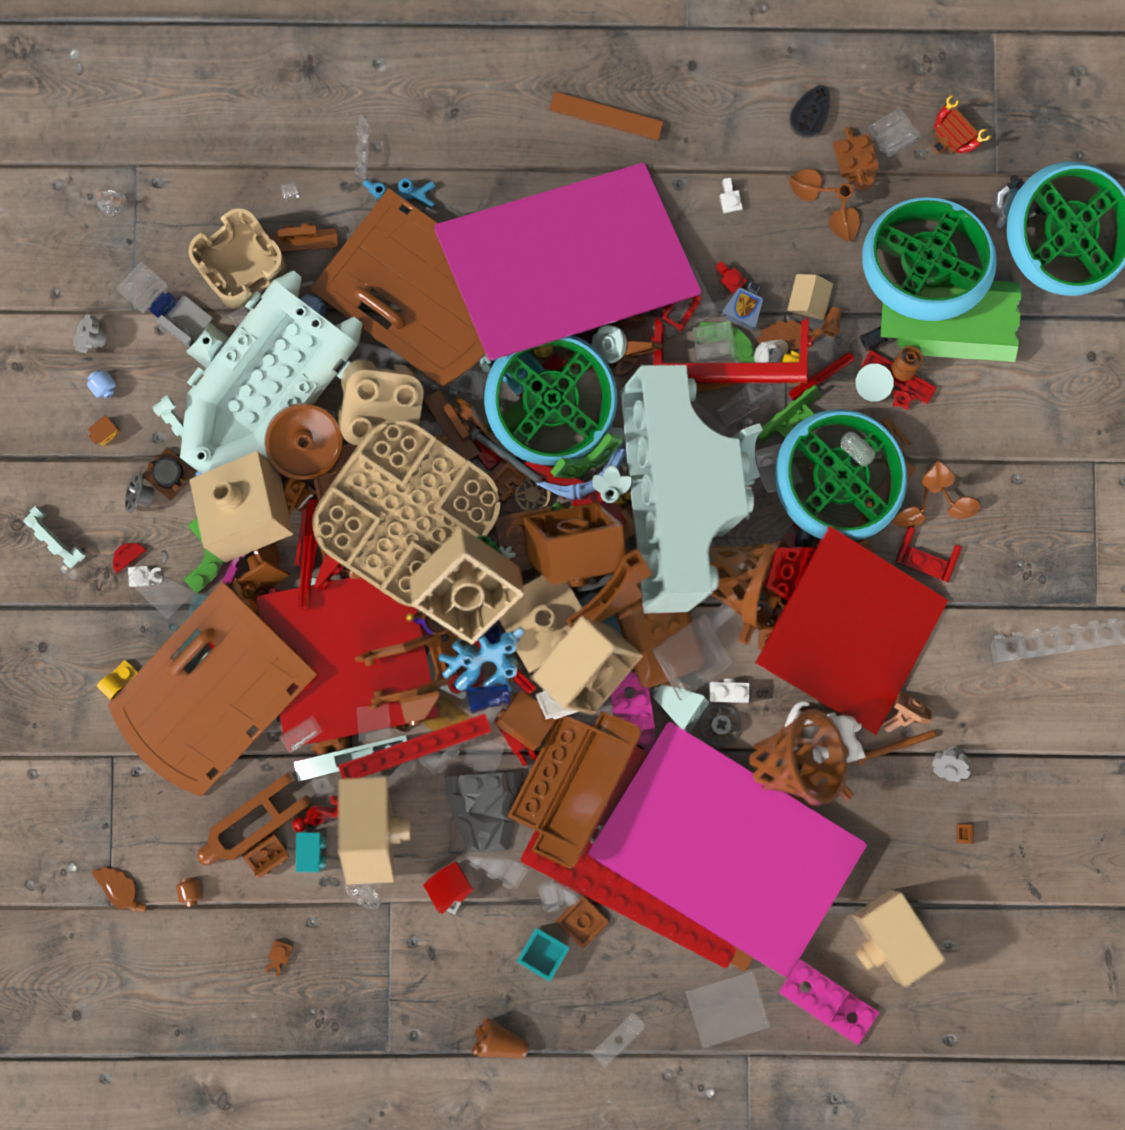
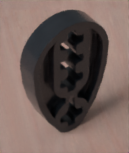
M818 85L809 90L792 109L789 122L791 129L798 136L811 138L817 136L823 130L830 110V96L826 86ZM823 91V95L825 97L822 96L818 102H815L818 95L817 93ZM814 107L816 113L812 114L811 121L807 123L806 128L808 130L801 131L799 125L802 126L804 124L805 118L803 117H807L809 114L808 109Z

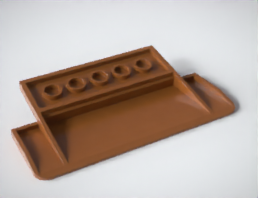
M601 711L594 727L568 716L556 719L507 816L540 832L532 848L533 852L567 868H572L577 864L641 736L639 726Z

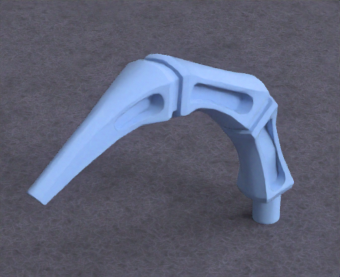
M624 442L620 444L610 457L607 466L598 475L603 476L605 469L610 465H614L619 470L627 454ZM593 479L586 483H578L577 486H559L543 481L536 483L559 496L571 500L576 498L580 500L596 491L593 487Z

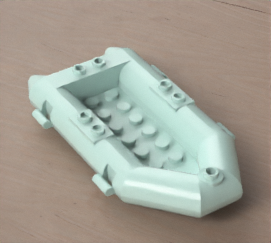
M293 270L274 279L262 295L257 291L253 294L245 305L250 312L206 370L203 371L198 367L187 381L192 388L186 396L180 458L201 474L255 451L260 452L268 459L264 446V437L271 419L280 410L292 404H314L335 375L342 380L343 371L351 363L347 359L359 345L363 323L352 317L334 326L298 298L302 277ZM260 298H262V300L259 302V304L256 306V308L253 309V307H254L255 304L258 302V300H259ZM342 361H345L346 363L337 373L336 369L339 367ZM203 374L204 376L202 377V379L199 381L197 385H195V383Z

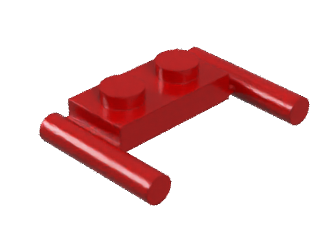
M908 527L895 563L949 583L962 547L955 545L949 562L923 551L910 548L909 546L916 529Z

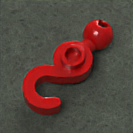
M330 796L331 804L338 805L336 808L325 806L311 807L307 811V817H297L293 820L292 828L296 832H303L308 824L320 825L325 822L327 817H339V796Z

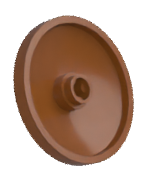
M297 403L283 408L271 419L265 432L264 446L268 459L280 473L293 479L306 480L324 474L335 464L342 448V434L337 421L326 409L311 403Z

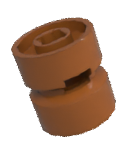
M914 346L902 348L891 365L892 374L902 381L912 379L923 362L922 352Z

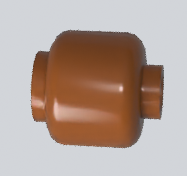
M195 877L182 879L176 885L178 901L186 903V906L197 905V900L203 897L201 882L195 880Z

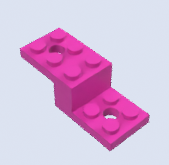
M630 672L610 695L613 716L640 727L641 736L636 745L642 746L643 750L649 753L656 742L649 688L640 685L636 672ZM627 687L634 688L635 696L627 698L624 695V690Z
M800 959L778 991L784 997L857 1045H859L879 1014L878 1011ZM804 981H808L811 985V989L808 992L800 990V984ZM850 1012L857 1014V1020L854 1023L847 1021V1015Z

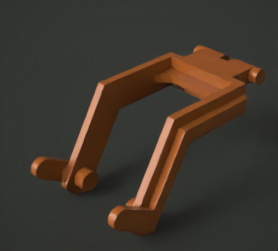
M459 397L454 399L463 410L460 414L466 421L470 419L475 428L477 427L481 430L482 435L517 459V456L503 446L495 434L489 430L472 405ZM444 434L433 436L447 446L446 443L449 439ZM505 460L489 475L498 489V494H500L499 500L503 503L515 491L510 485L513 483L516 487H519L527 478L525 474Z
M427 633L404 643L365 651L355 657L356 661H365L366 666L375 664L374 659L406 652L419 646L427 645L430 648L436 670L434 680L414 688L384 694L383 689L374 691L375 697L371 698L372 704L369 705V710L379 708L385 703L419 696L447 685L452 676L446 679L442 673L450 665L439 661L438 658L440 653L454 657L459 655H455L454 651L456 650L452 648L456 639L446 635L447 640L442 641L440 636ZM463 665L460 668H458L456 672L463 671Z

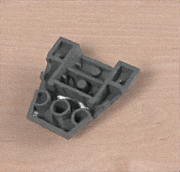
M522 772L445 777L446 798L468 853L505 851L508 849L515 820L507 816L522 788Z

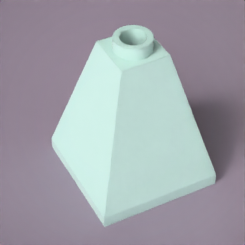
M209 323L186 352L207 368L229 337Z
M663 684L657 685L652 692L653 698L678 726L689 734L709 705L708 700L703 695Z

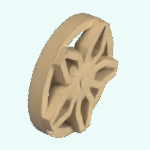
M529 477L520 484V486L523 484L526 491L518 493L520 486L516 487V502L524 511L534 509L536 502L542 504L540 508L546 507L550 501V491L547 490L548 495L546 498L543 494H540L545 488L542 487L539 491V485L536 484L533 487V483L530 481L532 479ZM526 481L530 484L531 487H526ZM525 494V498H518V496ZM542 497L546 502L539 501V498ZM527 500L526 507H524L520 501ZM530 502L533 503V506H532L531 509H529V503H530Z

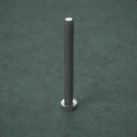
M476 427L469 436L472 441H479L534 482H541V476L482 435L479 428Z

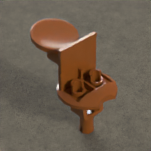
M275 542L254 550L255 554H251L247 558L250 571L235 578L233 582L234 592L259 617L260 613L256 596L266 595V591L290 576L288 572L277 567L280 563V555Z

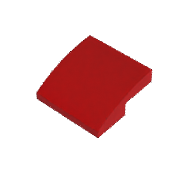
M456 861L438 871L423 884L436 910L441 914H444L455 901L461 903L473 890L459 863Z

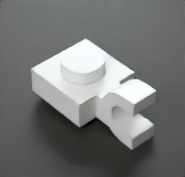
M731 178L723 179L724 194L719 195L723 214L742 210L739 191L732 190Z

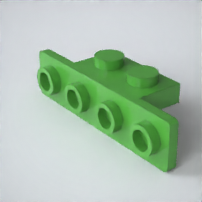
M813 385L811 388L806 389L799 398L790 402L783 411L778 412L768 423L761 426L762 431L758 435L759 440L764 443L776 432L785 439L797 424L807 417L814 415L808 406L821 396L818 387Z

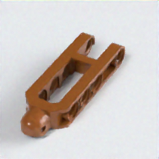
M291 772L286 773L210 828L208 843L197 852L198 862L202 865H211L220 858L228 860L237 859L313 802L306 795L282 813L279 812L270 798L283 790L286 785L296 780ZM263 804L273 819L231 850L224 849L218 840L220 833L236 824L235 822L245 815L250 814L257 806Z

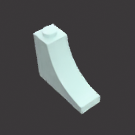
M760 423L747 427L730 437L732 439H739L741 452H747L749 456V471L747 475H744L745 487L755 484L754 480L760 477L755 459V443L759 433L762 431Z

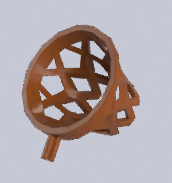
M777 540L770 544L735 547L715 545V548H711L708 554L715 560V562H710L709 566H715L720 579L718 578L717 588L712 590V593L709 595L722 601L742 616L744 626L738 642L744 645H749L755 629L761 631L767 626L778 605L780 595L766 587L764 581L767 579L768 573L766 571L769 564L771 565L775 548H788V544L785 541ZM761 590L767 595L765 600H759Z
M816 709L800 712L790 724L777 734L754 744L753 748L756 751L750 755L749 762L750 765L759 768L752 776L756 783L763 784V790L784 791L806 798L810 805L830 803L840 794L846 801L854 796L852 790L845 784L847 777L845 746L839 730L827 714ZM806 720H809V721H812V722H813V723L805 724V723H806ZM815 725L820 727L812 739L800 737L803 728ZM823 734L825 736L826 742L819 741ZM794 744H804L799 749V751L796 754H794ZM815 746L828 748L830 757L822 763H818L810 757V754ZM763 753H770L764 762L757 760ZM778 758L785 761L781 766L776 767ZM796 764H800L809 769L801 774H798ZM766 772L776 779L771 781L761 776ZM820 772L828 777L827 784L815 786L809 778Z

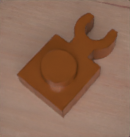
M275 939L268 956L273 961L266 967V972L269 973L270 968L275 967L277 969L275 976L278 977L281 973V963L287 965L294 946Z

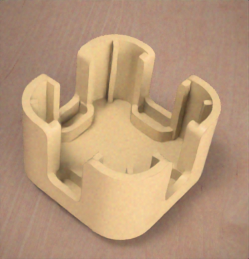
M238 208L228 211L220 218L224 226L212 236L207 237L204 232H201L193 238L189 245V257L194 266L221 301L233 309L245 308V305L256 291L262 295L274 279L286 273L287 267L279 247L267 236L254 215L245 209Z
M356 360L345 368L341 380V386L344 391L342 406L337 408L336 417L341 433L346 441L358 446L368 431L374 426L389 420H403L419 426L424 393L419 379L411 368L394 364L393 371L378 369L372 361Z

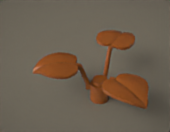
M805 169L790 176L789 182L792 191L798 198L804 201L815 200L818 196V191L835 192V196L842 200L841 211L837 210L831 214L829 227L836 236L847 242L852 241L858 232L860 217L854 208H847L845 210L847 198L853 194L852 184L857 190L869 189L875 181L876 170L865 174L866 185L860 186L857 176H848L845 178L850 182L843 183L837 188H819L822 184L821 176L812 169Z
M937 460L935 465L922 478L925 492L921 509L917 506L906 507L895 515L892 523L904 528H914L921 525L926 519L925 514L922 512L925 511L929 490L932 493L943 491L951 505L948 508V514L956 519L972 517L980 511L981 506L979 501L971 496L960 497L955 502L951 500L945 487L954 483V473L949 467Z

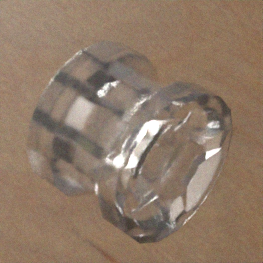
M292 180L289 184H280L285 202H289L292 198H300L295 180Z

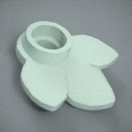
M614 465L607 467L603 476H593L594 489L600 492L601 498L607 503L617 501L620 494L626 493L631 485V476L620 477V473ZM608 490L614 492L613 495H607L606 493Z

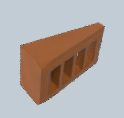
M627 341L626 351L623 356L635 357L661 350L663 346L653 342Z

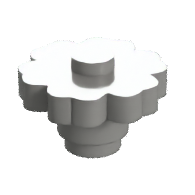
M89 314L85 315L84 320H80L73 338V346L76 351L86 353L92 346L102 347L105 344L107 334L102 329H99L97 317Z
M951 746L948 750H944L943 753H936L932 760L933 772L941 778L946 777L948 781L959 782L961 778L967 779L971 774L970 759L963 754V750L959 747Z

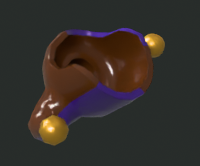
M409 613L406 615L407 621L423 625L427 632L432 635L441 636L448 634L454 638L464 640L425 613H416L414 615Z

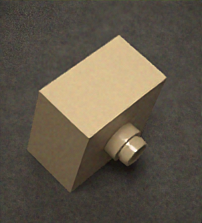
M255 451L189 479L203 547L224 562L293 535L280 472L260 452Z
M462 527L409 578L412 605L470 644H473L524 594L520 567Z
M543 575L524 585V594L498 619L505 632L515 631L519 627L525 630V633L519 637L520 641L517 642L516 652L529 674L537 671L554 651L551 646L554 637L563 630L567 632L571 630L566 619L582 609L567 582L551 585Z
M581 617L569 632L563 630L554 637L551 642L554 651L532 678L563 708L594 715L643 655L611 625Z
M387 777L340 779L339 855L346 884L394 882L393 844L401 843V840L411 839L410 819H401L400 816H393Z
M889 890L852 914L868 939L862 944L863 948L856 951L858 958L867 970L873 968L874 965L878 968L884 964L894 981L906 987L945 961L900 892Z

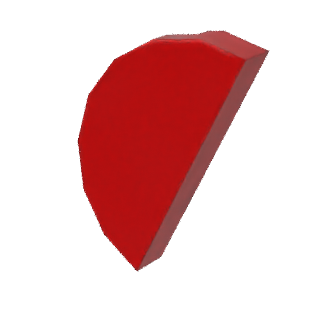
M126 543L120 546L114 552L112 565L115 573L118 574L147 550L142 545L136 543Z

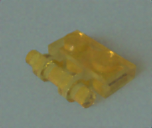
M442 697L438 701L443 707L438 711L439 718L422 722L433 732L467 719L466 715L463 712L460 713L451 701H447ZM447 712L455 718L453 723L444 716Z

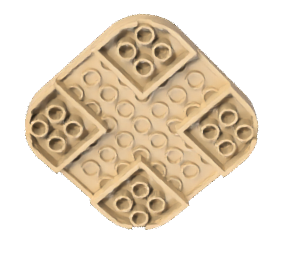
M389 420L374 426L367 432L316 507L313 517V531L320 547L333 559L397 602L415 607L412 605L409 578L460 527L475 537L478 535L486 536L499 514L498 489L493 480L484 471L458 455L419 426L403 420Z

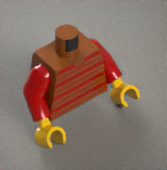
M953 95L948 97L947 104L937 114L934 124L936 131L934 137L938 141L932 145V149L938 155L945 149L950 154L955 152L958 154L969 153L980 146L982 141L990 140L992 137L989 135L987 138H984L983 133L988 129L978 132L956 108L952 110V107L959 104V99L955 104L951 103L950 99Z

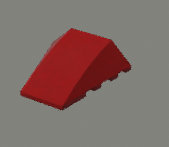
M817 547L775 548L765 586L788 601Z

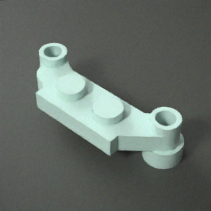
M166 395L152 408L157 416L161 415L166 424L170 423L172 425L171 428L176 436L180 435L182 437L184 422L173 410L176 408L173 400L169 395Z
M35 505L30 510L31 513L23 520L25 524L35 531L34 535L40 541L44 540L48 544L47 548L54 555L58 554L63 557V562L72 569L78 561L81 562L86 557L85 553L77 546L68 550L41 522L46 517L42 509Z

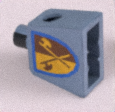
M750 282L747 290L738 288L723 309L721 316L754 331L763 298L757 296L761 286Z

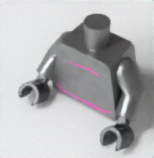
M1017 175L1011 176L1010 183H1002L1000 188L994 193L991 212L998 219L993 227L1000 232H1003L1007 226L1008 213L1012 201L1018 190L1024 185L1022 178L1019 179ZM1033 201L1029 207L1027 221L1038 216V213L1046 215L1039 205L1035 208L1036 204Z

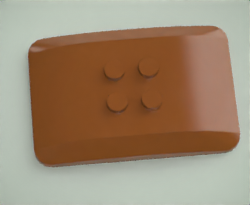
M639 582V583L636 584V585L638 586L639 590L641 591V583ZM641 597L615 613L623 637L643 655L634 666L641 686L651 688L699 670L704 666L703 650L690 611L644 613Z

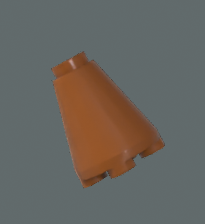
M485 1017L482 1026L478 1025L476 1028L475 1036L477 1041L473 1045L472 1054L491 1058H525L529 1043L493 1019Z

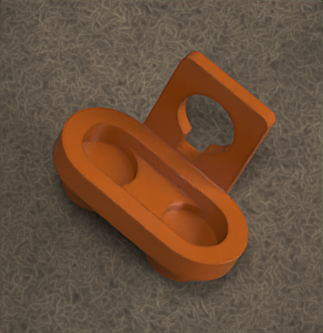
M349 737L321 741L311 746L312 751L317 753V756L329 754L328 750L331 748H336V751L348 749L347 746L350 743Z

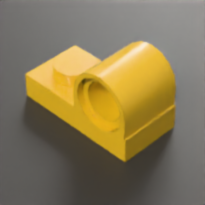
M124 660L111 674L106 675L97 684V687L112 701L138 671L127 660Z

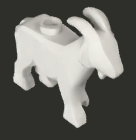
M806 701L796 703L791 709L784 727L796 718L801 712L800 708L810 704ZM836 713L828 714L839 730L843 743L848 748L847 762L865 758L861 743L855 736V732H858L862 725L857 724L856 720L850 716H836ZM806 720L805 724L813 723L812 721ZM815 725L803 728L802 730L806 738L812 739L820 727ZM824 734L819 741L826 742ZM815 746L813 749V758L818 763H822L830 757L828 748Z

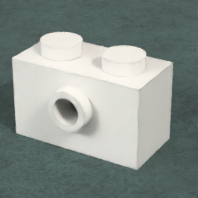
M723 679V682H710L709 702L749 703V683H735V679Z

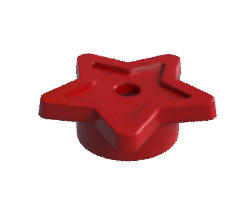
M905 386L901 391H892L895 397L893 407L901 406L909 410V404L916 399V396L909 393L908 386Z
M597 490L588 494L583 500L587 504L595 502L600 505L608 504L601 498V494Z

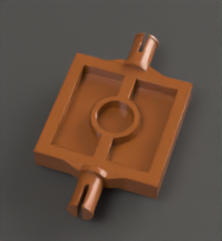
M846 127L844 131L847 138L833 142L841 178L857 176L859 185L863 186V184H867L865 174L879 169L870 133L854 136L852 127H849V131L848 127Z

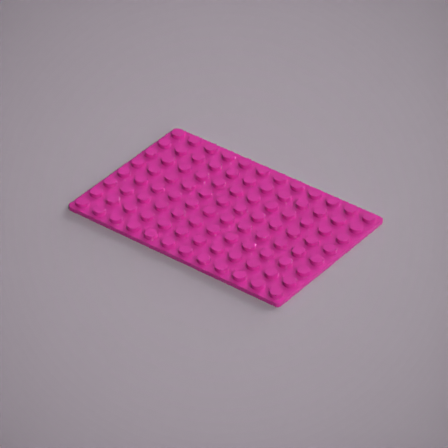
M644 163L438 223L434 227L489 360H495L686 300L701 293L699 284Z
M669 722L659 735L588 854L782 976L788 977L865 850L866 843L783 791L763 790V784L754 781L751 771Z

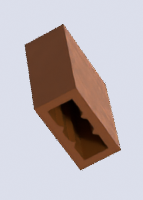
M520 690L517 694L512 693L507 700L509 703L507 708H502L498 713L497 718L499 720L496 725L534 751L538 748L556 719L553 717L546 719L539 702Z

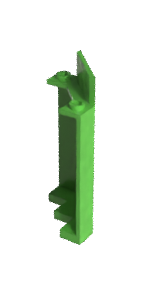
M946 281L937 286H925L919 296L936 299L958 295L966 290ZM993 281L985 296L973 308L957 317L941 321H923L906 317L882 302L881 337L898 338L897 346H900L901 349L905 346H914L922 352L923 356L1015 362L1019 346L1017 331L1020 327V312H1018L1019 301H1021L1020 283ZM901 282V285L897 286L901 288L904 282Z

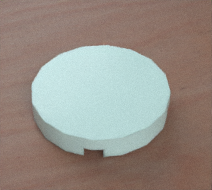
M602 326L594 334L591 345L603 356L607 363L618 362L626 351V336L617 326Z
M878 363L869 364L858 372L856 389L864 399L880 401L885 399L892 391L893 376L886 366Z

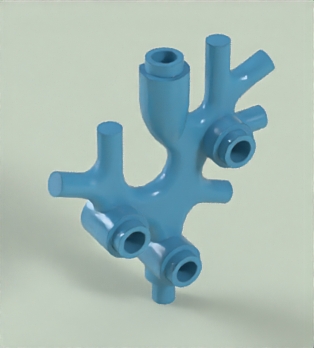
M403 178L399 181L397 195L406 201L416 199L431 210L436 203L426 196L427 192L435 188L432 181L422 187H414L413 182L408 178ZM365 179L362 184L369 189V193L377 201L387 191L383 183H372L370 180ZM405 184L409 185L408 188H403ZM378 189L383 190L381 193L376 192ZM403 205L400 211L408 215V213L405 212Z
M519 627L515 631L506 632L501 636V641L497 644H490L486 636L482 634L478 638L481 644V650L475 652L472 646H462L456 641L452 648L459 653L458 656L454 657L443 653L439 655V661L450 665L442 675L448 679L462 665L468 667L456 679L455 683L458 690L461 692L467 691L478 680L481 665L484 662L490 661L495 663L497 671L483 684L484 688L489 690L494 684L501 683L505 692H510L512 687L508 678L516 675L517 660L512 656L506 657L505 654H511L516 650L517 642L520 641L519 637L525 633V630Z

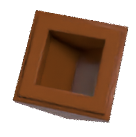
M957 824V843L974 844V824Z

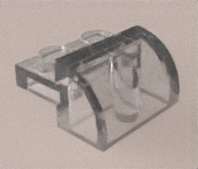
M900 107L867 126L880 152L883 151L888 157L921 139L920 133L910 123L909 117Z
M141 261L115 289L144 314L169 285Z

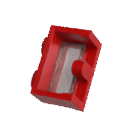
M698 295L670 304V306H665L661 313L663 315L662 321L682 333L700 304L702 297Z

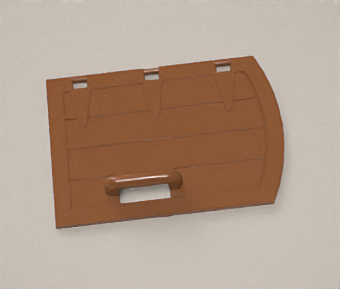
M388 188L309 290L348 319L352 317L358 319L363 323V330L443 387L470 370L486 353L434 230L435 225L438 223ZM403 205L411 210L408 215L400 211ZM372 290H375L381 296H383L388 301L397 306L399 309H401V314L397 313L395 310H393L391 307H389L384 302L379 300L370 292ZM364 302L385 317L392 325L387 330L358 309L359 306Z
M223 581L108 704V707L123 737L149 767L183 790L203 796L318 673ZM198 629L201 633L174 660L172 656ZM211 641L215 647L189 674L184 667L205 644ZM295 683L299 687L291 694L287 689ZM254 725L258 730L251 737L247 731ZM215 767L219 772L211 779L208 773Z

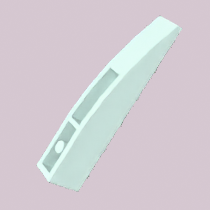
M407 735L294 762L298 781L339 772L338 765L408 741Z

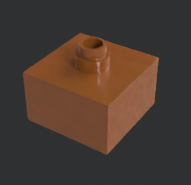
M597 502L524 517L528 560L551 585L568 582L572 587L585 586L589 583V577L616 572L621 563V558L625 556L622 524Z

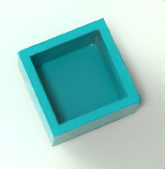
M324 832L296 833V872L319 873L323 871V868H326L327 858L323 856V849L327 848V837L324 836Z
M536 927L516 962L550 982L570 946Z

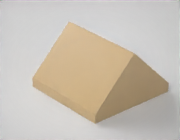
M796 274L787 311L824 320L833 283L818 275Z

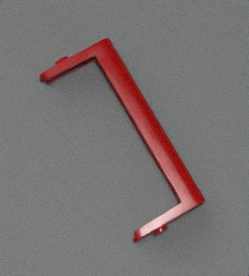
M809 317L801 320L800 358L797 363H664V325H662V321H659V318H656L655 336L651 337V342L662 344L663 348L654 351L653 366L686 365L688 379H694L695 383H808L809 347L813 346V336L809 335Z

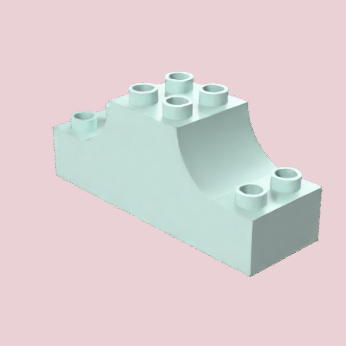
M686 365L641 366L621 389L620 397L629 476H631L630 490L636 546L652 572L651 576L640 582L643 595L644 613L689 612L712 593V590H715L718 585L717 569L715 566H709L708 548L712 538L724 536L753 510V492L751 489H745L744 475H747L749 471V456L747 452H741L739 439L727 438L717 434L708 428L696 415L690 404L696 398V383L694 379H688Z

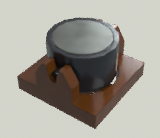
M167 447L161 454L156 455L153 461L149 462L148 469L142 476L172 501L196 472Z

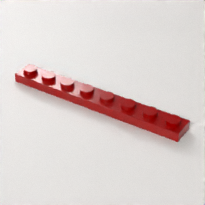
M484 713L340 764L338 768L342 779H359L492 731Z

